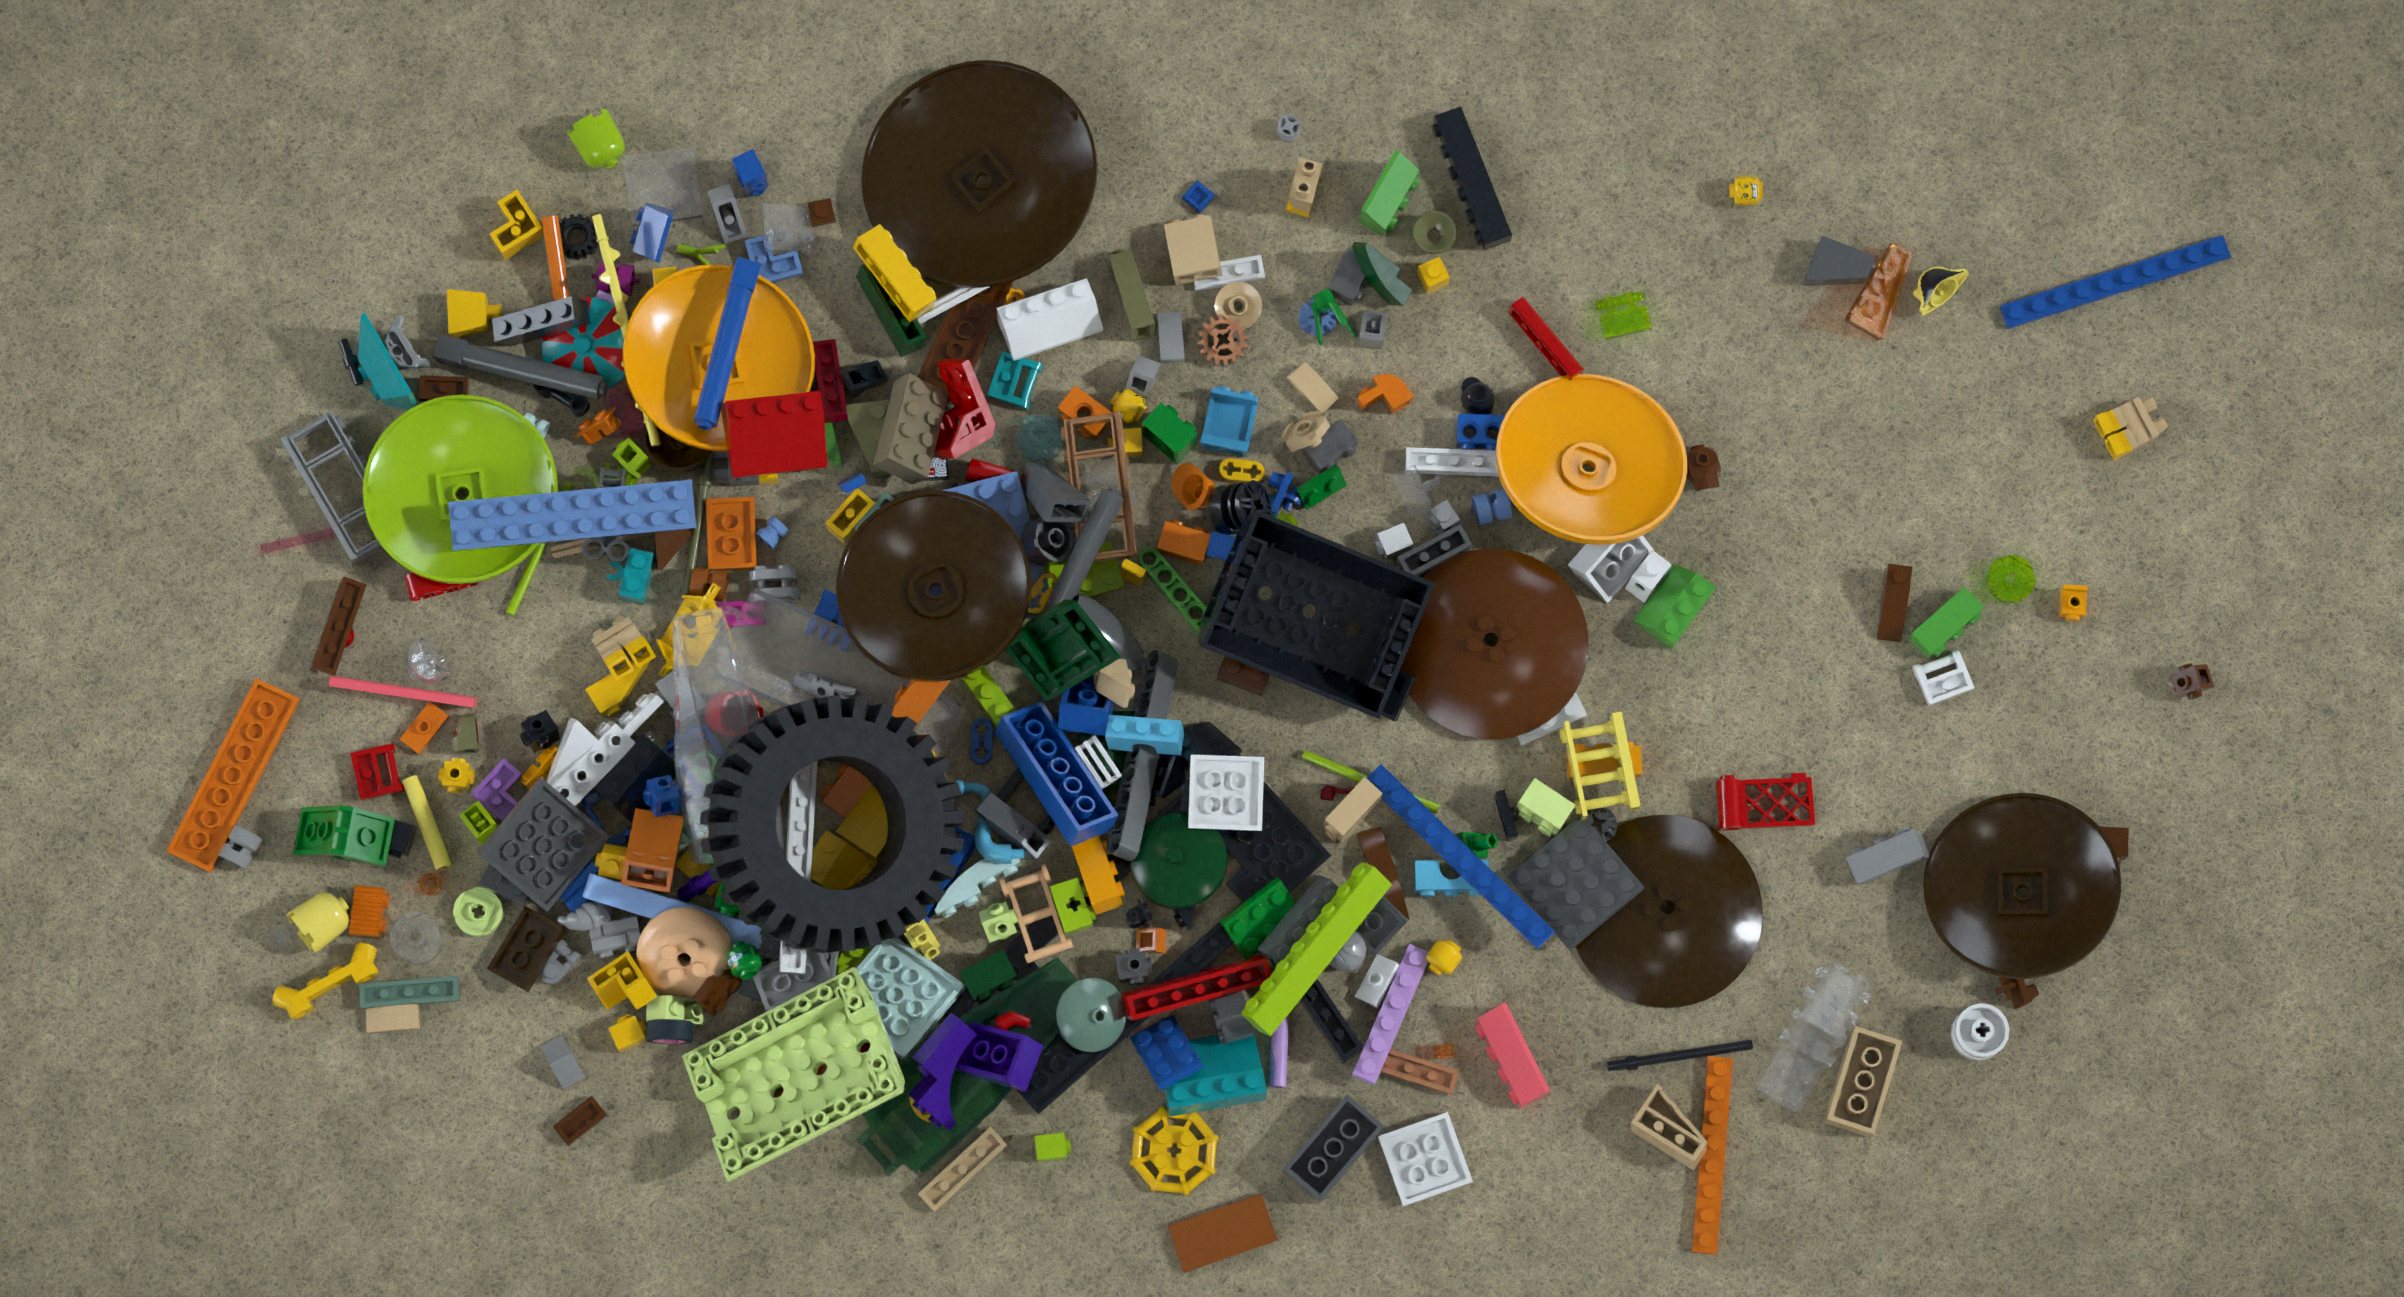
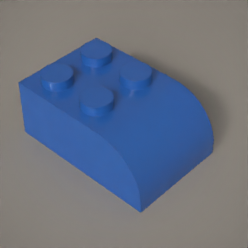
M1093 675L1064 691L1060 703L1058 729L1106 736L1108 717L1113 714L1115 702L1096 691Z

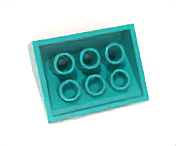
M1218 1035L1189 1040L1204 1068L1164 1089L1169 1117L1266 1100L1267 1089L1255 1037L1251 1036L1224 1045H1220Z

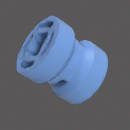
M771 516L767 521V526L760 528L756 536L774 550L779 545L778 541L780 538L786 537L790 531L778 519Z

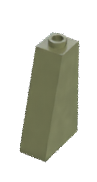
M1126 249L1116 250L1112 252V255H1109V265L1131 341L1155 336V322L1132 250L1126 251Z

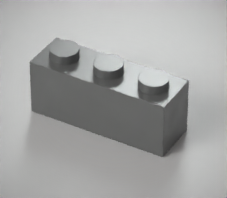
M1459 524L1398 556L1395 564L1397 568L1420 577L1449 558L1469 551L1472 543L1462 525Z

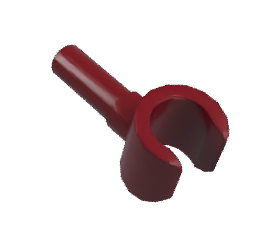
M1327 785L1321 790L1320 799L1333 801L1334 794H1349L1355 787L1335 788L1334 786Z

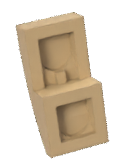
M1303 362L1287 376L1297 391L1306 397L1316 411L1323 413L1339 399L1325 381L1306 362Z
M419 1004L367 1008V1033L374 1034L420 1029Z

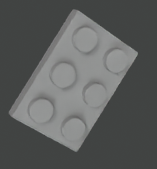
M809 949L806 950L805 974L779 973V959L761 967L759 973L753 977L766 1012L833 978L824 953L811 952Z

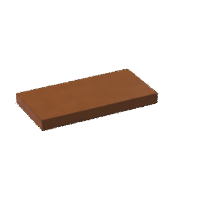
M1262 1194L1168 1226L1184 1273L1277 1241Z

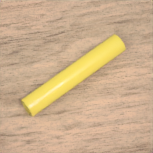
M418 775L404 779L402 784L435 870L438 872L444 870L446 866L447 868L451 867V860Z

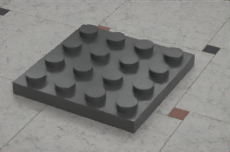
M540 777L476 853L548 912L611 836Z
M1580 816L1507 876L1541 918L1555 931L1557 937L1569 951L1645 889L1587 819L1581 820Z

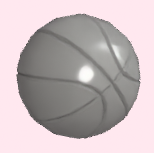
M1355 931L1329 965L1336 970L1344 972L1354 970L1360 966L1366 956V945L1362 936Z

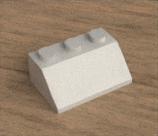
M1643 535L1623 543L1609 545L1586 544L1568 564V567L1581 582L1608 603L1654 549Z

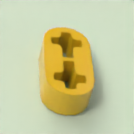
M1227 458L1221 462L1219 467L1221 478L1229 482L1240 483L1251 480L1261 482L1265 474L1261 463L1250 460ZM1228 464H1232L1233 469L1241 470V472H1232V475L1229 476L1223 468H1227ZM1252 467H1256L1257 472L1261 474L1256 475V478H1251V474L1243 473V470L1251 471Z
M1042 574L1032 585L1030 599H1034L1038 594L1041 597L1037 601L1039 607L1028 608L1027 613L1036 614L1044 609L1053 589L1048 588L1043 593L1041 589L1045 584L1042 581L1043 579L1048 580L1051 578L1053 580L1051 584L1055 586L1058 580L1055 574Z

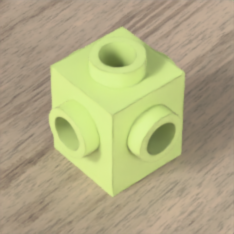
M1006 902L995 903L987 909L979 911L989 943L998 939H1007L1012 934L1017 933L1015 923H1018L1015 910L1014 908L1009 910Z

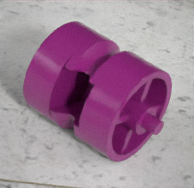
M601 261L597 274H592V279L597 281V292L600 290L611 294L610 285L599 279V276L606 271L604 262ZM620 264L619 267L615 266L621 291L627 296H631L635 283H640V279L635 277V266Z

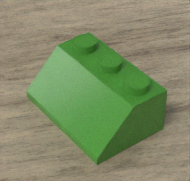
M1394 151L1361 209L1359 223L1385 236L1387 230L1392 232L1398 221L1395 216L1399 210L1404 211L1409 202V199L1406 198L1410 190L1414 192L1421 180L1418 178L1419 169L1401 152Z
M1674 564L1632 622L1672 649L1713 594L1716 586L1698 573Z

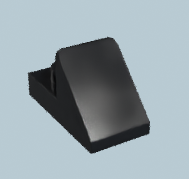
M878 360L840 370L847 388L854 398L858 397L866 389L883 386L888 382Z

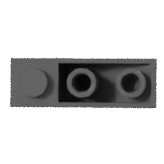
M988 792L975 809V812L1006 844H1011V849H1024V859L1021 860L1037 859L1050 843V840L1035 824L991 792Z

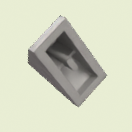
M1363 310L1358 346L1382 349L1387 313Z
M563 1035L541 1046L563 1090L585 1078Z

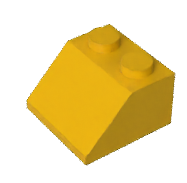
M826 830L812 851L811 881L824 888L844 890L869 859L850 844Z

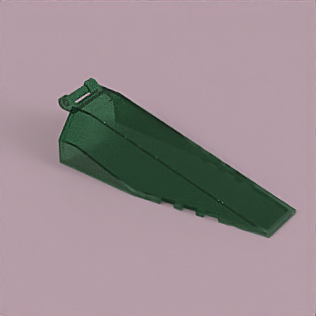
M1056 957L1028 974L1027 977L1015 982L1009 988L992 996L981 1005L974 1007L968 1013L959 1017V1019L970 1028L971 1022L994 1027L995 1019L1009 1011L1029 1017L1031 1021L1027 1030L1013 1025L1007 1028L1006 1031L1028 1036L1042 1044V1053L1059 1033L1056 1021L1058 1002L1064 991L1071 984L1078 981V979ZM930 1034L898 1062L905 1079L904 1092L862 1113L869 1128L856 1139V1142L860 1146L863 1145L885 1169L883 1172L888 1177L904 1165L921 1178L987 1118L1013 1088L972 1078L954 1069L950 1083L949 1102L956 1124L948 1131L943 1126L938 1129L931 1122L922 1120L913 1111L908 1094L925 1076L916 1068L918 1063L912 1057L932 1035ZM874 1134L897 1157L893 1163L870 1139Z

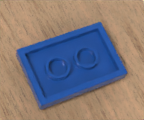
M1173 1015L1130 1037L1133 1046L1160 1091L1204 1068Z

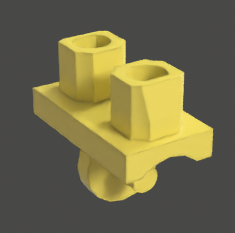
M924 919L920 923L905 927L907 932L904 933V936L914 950L929 960L940 953L938 950L940 944Z

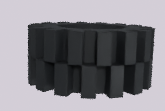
M571 214L568 219L566 216L562 218L563 222H559L564 255L569 259L573 257L575 260H580V257L585 259L589 253L592 255L594 248L597 249L598 246L593 221L591 222L587 216L584 218L582 214H578V217ZM574 229H580L586 234L585 241L580 245H572L568 242V234Z

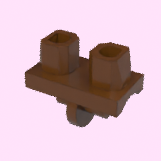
M1999 977L2002 987L1997 988L1996 992L1997 994L2005 993L2007 1000L2012 1001L2015 1009L2027 1005L2039 995L2034 984L2026 986L2024 979Z

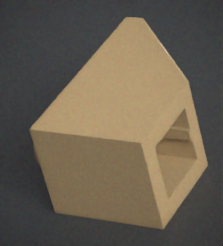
M1118 659L1093 674L1095 689L1098 693L1119 706L1128 707L1129 699L1134 697L1135 686L1131 684L1132 672L1128 669L1126 659Z

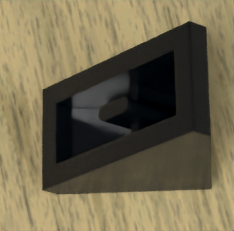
M1159 754L1151 795L1166 798L1182 786L1183 783L1187 782L1181 755Z

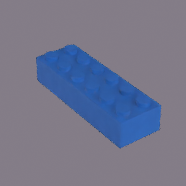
M1041 701L1002 716L995 734L1070 847L1111 831L1118 817L1117 812L1062 730L1058 729V724L1044 703Z

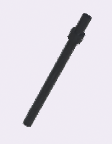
M1752 1040L1641 1057H1636V1055L1625 1056V1059L1608 1061L1607 1070L1627 1069L1631 1071L1637 1070L1640 1066L1752 1050L1753 1043Z

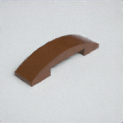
M1381 827L1358 833L1359 842L1367 864L1374 866L1392 884L1383 896L1409 920L1399 879Z

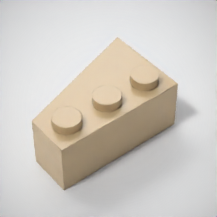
M1657 1084L1631 1122V1132L1694 1170L1707 1151V1141L1688 1118H1685L1677 1105L1669 1099L1662 1087Z

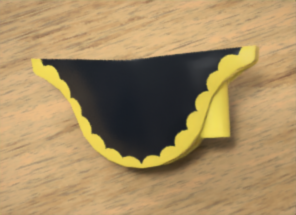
M1932 267L1923 272L1918 280V288L1913 292V295L1921 302L1919 308L1921 314L1924 316L1944 304L1968 277V270Z

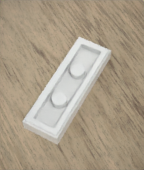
M1261 255L1222 261L1220 265L1223 276L1195 281L1193 284L1195 291L1222 287L1232 282H1250L1265 279Z

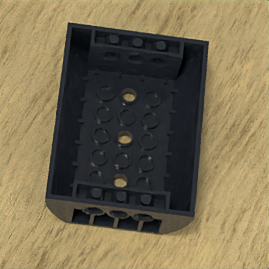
M1254 510L1247 516L1236 534L1202 617L1199 630V645L1380 719L1435 583L1259 510ZM1264 586H1268L1272 592L1271 597L1267 600H1262L1259 597V590ZM1309 604L1313 605L1316 609V613L1312 618H1306L1303 614L1304 607ZM1351 623H1357L1360 627V631L1356 636H1350L1347 632V628Z

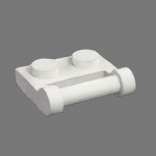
M1958 649L1951 651L1950 655L1923 665L1919 663L1912 666L1928 706L1974 689ZM1953 663L1957 668L1928 680L1925 675Z

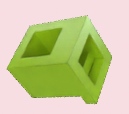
M629 437L621 441L617 445L616 451L612 454L630 474L638 479L653 465L644 453V450Z

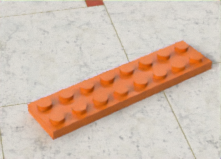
M255 679L166 851L167 853L212 874L220 858L218 854L224 843L229 841L228 836L234 825H237L301 701L300 698L260 679Z

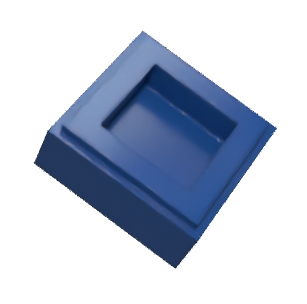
M1198 180L1182 196V200L1199 214L1215 198V194Z

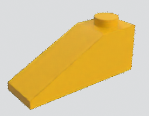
M647 651L644 652L643 654H641L640 656L636 657V658H642V657H644V656L646 655ZM651 660L639 668L636 667L633 661H630L635 670L616 681L613 675L609 674L585 689L602 718L606 715L612 717L621 710L620 707L624 705ZM626 664L623 665L622 667H620L619 669L615 670V671H621V670H623V669L625 668Z

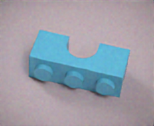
M1109 715L1105 737L1109 750L1133 751L1135 744H1146L1154 747L1158 754L1181 755L1184 731L1180 720Z
M1439 860L1414 862V893H1420V897H1434L1435 893H1444L1445 897H1457L1459 893H1469L1471 897L1481 896L1461 876L1457 879L1445 878L1440 872ZM1481 860L1488 866V860Z

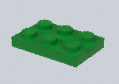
M1275 878L1219 922L1242 958L1249 959L1258 952V947L1291 910L1295 902L1279 878Z

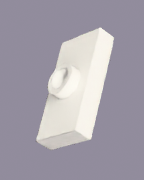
M1377 954L1355 998L1378 1008L1400 965Z

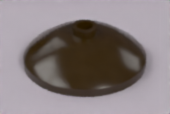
M644 424L641 437L644 453L654 466L665 472L677 474L690 472L700 467L712 452V450L700 449L685 443L679 447L675 446L674 443L677 440L658 427L657 431L661 444L651 446L647 427Z

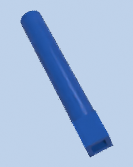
M738 257L734 263L725 304L693 419L700 429L711 430V428L717 427L761 263Z

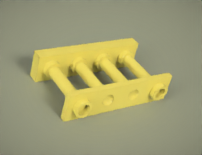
M1622 711L1612 713L1610 720L1606 724L1571 730L1569 721H1565L1562 725L1563 729H1559L1561 743H1566L1577 800H1573L1576 815L1580 814L1581 820H1586L1588 816L1587 810L1619 804L1628 806L1629 812L1639 810L1641 805ZM1606 733L1614 736L1615 744H1612V747L1575 753L1573 739ZM1608 757L1618 758L1620 768H1617L1616 771L1580 777L1578 763ZM1616 780L1623 782L1624 791L1620 795L1585 801L1582 786Z

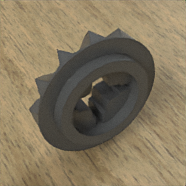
M1603 807L1587 810L1588 816L1586 819L1591 825L1594 824L1593 817L1598 819L1599 822H1604L1601 825L1602 833L1596 827L1593 828L1607 842L1616 833V817L1609 809Z

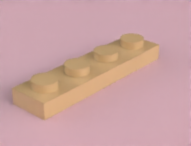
M990 1126L923 1188L918 1195L935 1213L995 1158L1007 1144Z

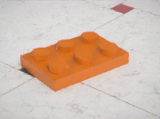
M755 498L706 499L708 570L754 569L757 566Z

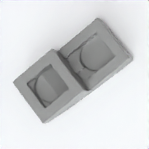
M1181 312L1157 313L1161 363L1185 361Z

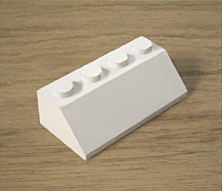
M1087 278L997 308V322L1013 361L1103 331L1096 300Z

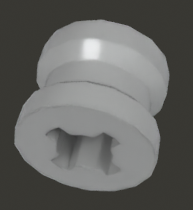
M1291 114L1282 116L1277 125L1279 138L1285 142L1296 140L1300 135V120Z

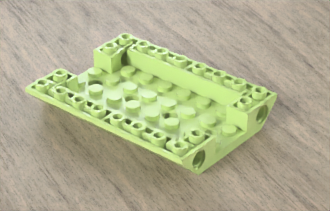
M855 967L682 1055L696 1097L705 1103L716 1134L711 1139L728 1182L904 1092L905 1079L874 998ZM869 1042V1050L865 1053H861V1046L864 1043ZM822 1065H827L826 1072L823 1075H817L818 1068ZM783 1087V1094L778 1098H774L775 1090ZM740 1109L739 1117L731 1120L732 1112Z

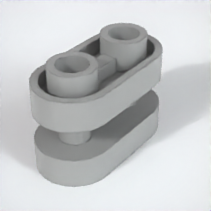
M789 564L779 565L778 569H768V566L754 567V570L749 572V582L757 584V589L750 591V601L783 602L798 600V588L791 587V582L798 580L797 569L792 568V565ZM781 583V587L767 588V584Z

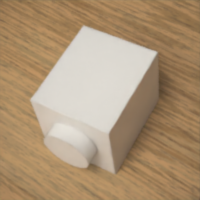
M1404 523L1377 533V541L1374 542L1378 554H1383L1385 560L1413 548V542Z

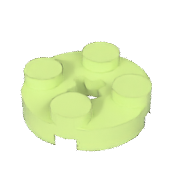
M475 887L459 895L454 904L453 913L457 925L464 933L474 937L488 936L501 924L503 906L493 891L483 887ZM479 905L483 906L484 916L474 918L475 914L472 912V909H477Z

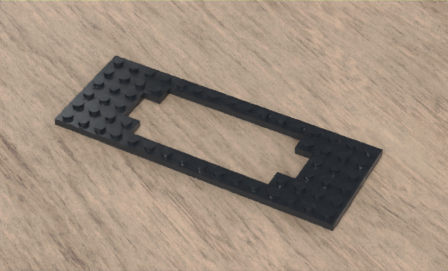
M1263 782L1262 831L1217 829L1224 840L1227 851L1243 867L1241 871L1226 883V886L1241 901L1237 907L1275 878H1279L1288 892L1291 893L1331 857L1330 853L1265 782ZM1182 793L1149 821L1144 828L1159 817L1180 813ZM1114 855L1108 857V861H1114L1118 874L1114 875L1117 883L1131 872L1130 861ZM1089 896L1085 897L1087 907L1091 906ZM1073 900L1070 901L1068 908H1072L1073 912L1078 911L1077 906L1080 904H1075ZM1053 916L1035 921L1027 928L1034 951L1047 946L1059 935ZM1218 922L1147 986L1198 973L1205 969L1233 944L1221 923ZM1021 934L1003 949L1017 975V979L1014 980L1015 984L1002 991L999 988L991 992L993 996L982 1002H979L978 999L973 1001L965 986V990L946 1012L949 1015L950 1013L954 1014L969 1028L971 1022L994 1027L995 1019L1009 1011L1031 1018L1027 1030L1013 1025L1007 1028L1006 1031L1028 1036L1043 1045L1026 1092L1016 1089L1039 1115L1150 1016L1136 1020L1126 1017L1125 1026L1119 1038L1111 1046L1101 1051L1086 1052L1072 1047L1060 1034L1057 1023L1030 994L1033 989L1047 978V975L1034 961L1027 964L1024 954L1029 952L1023 934Z

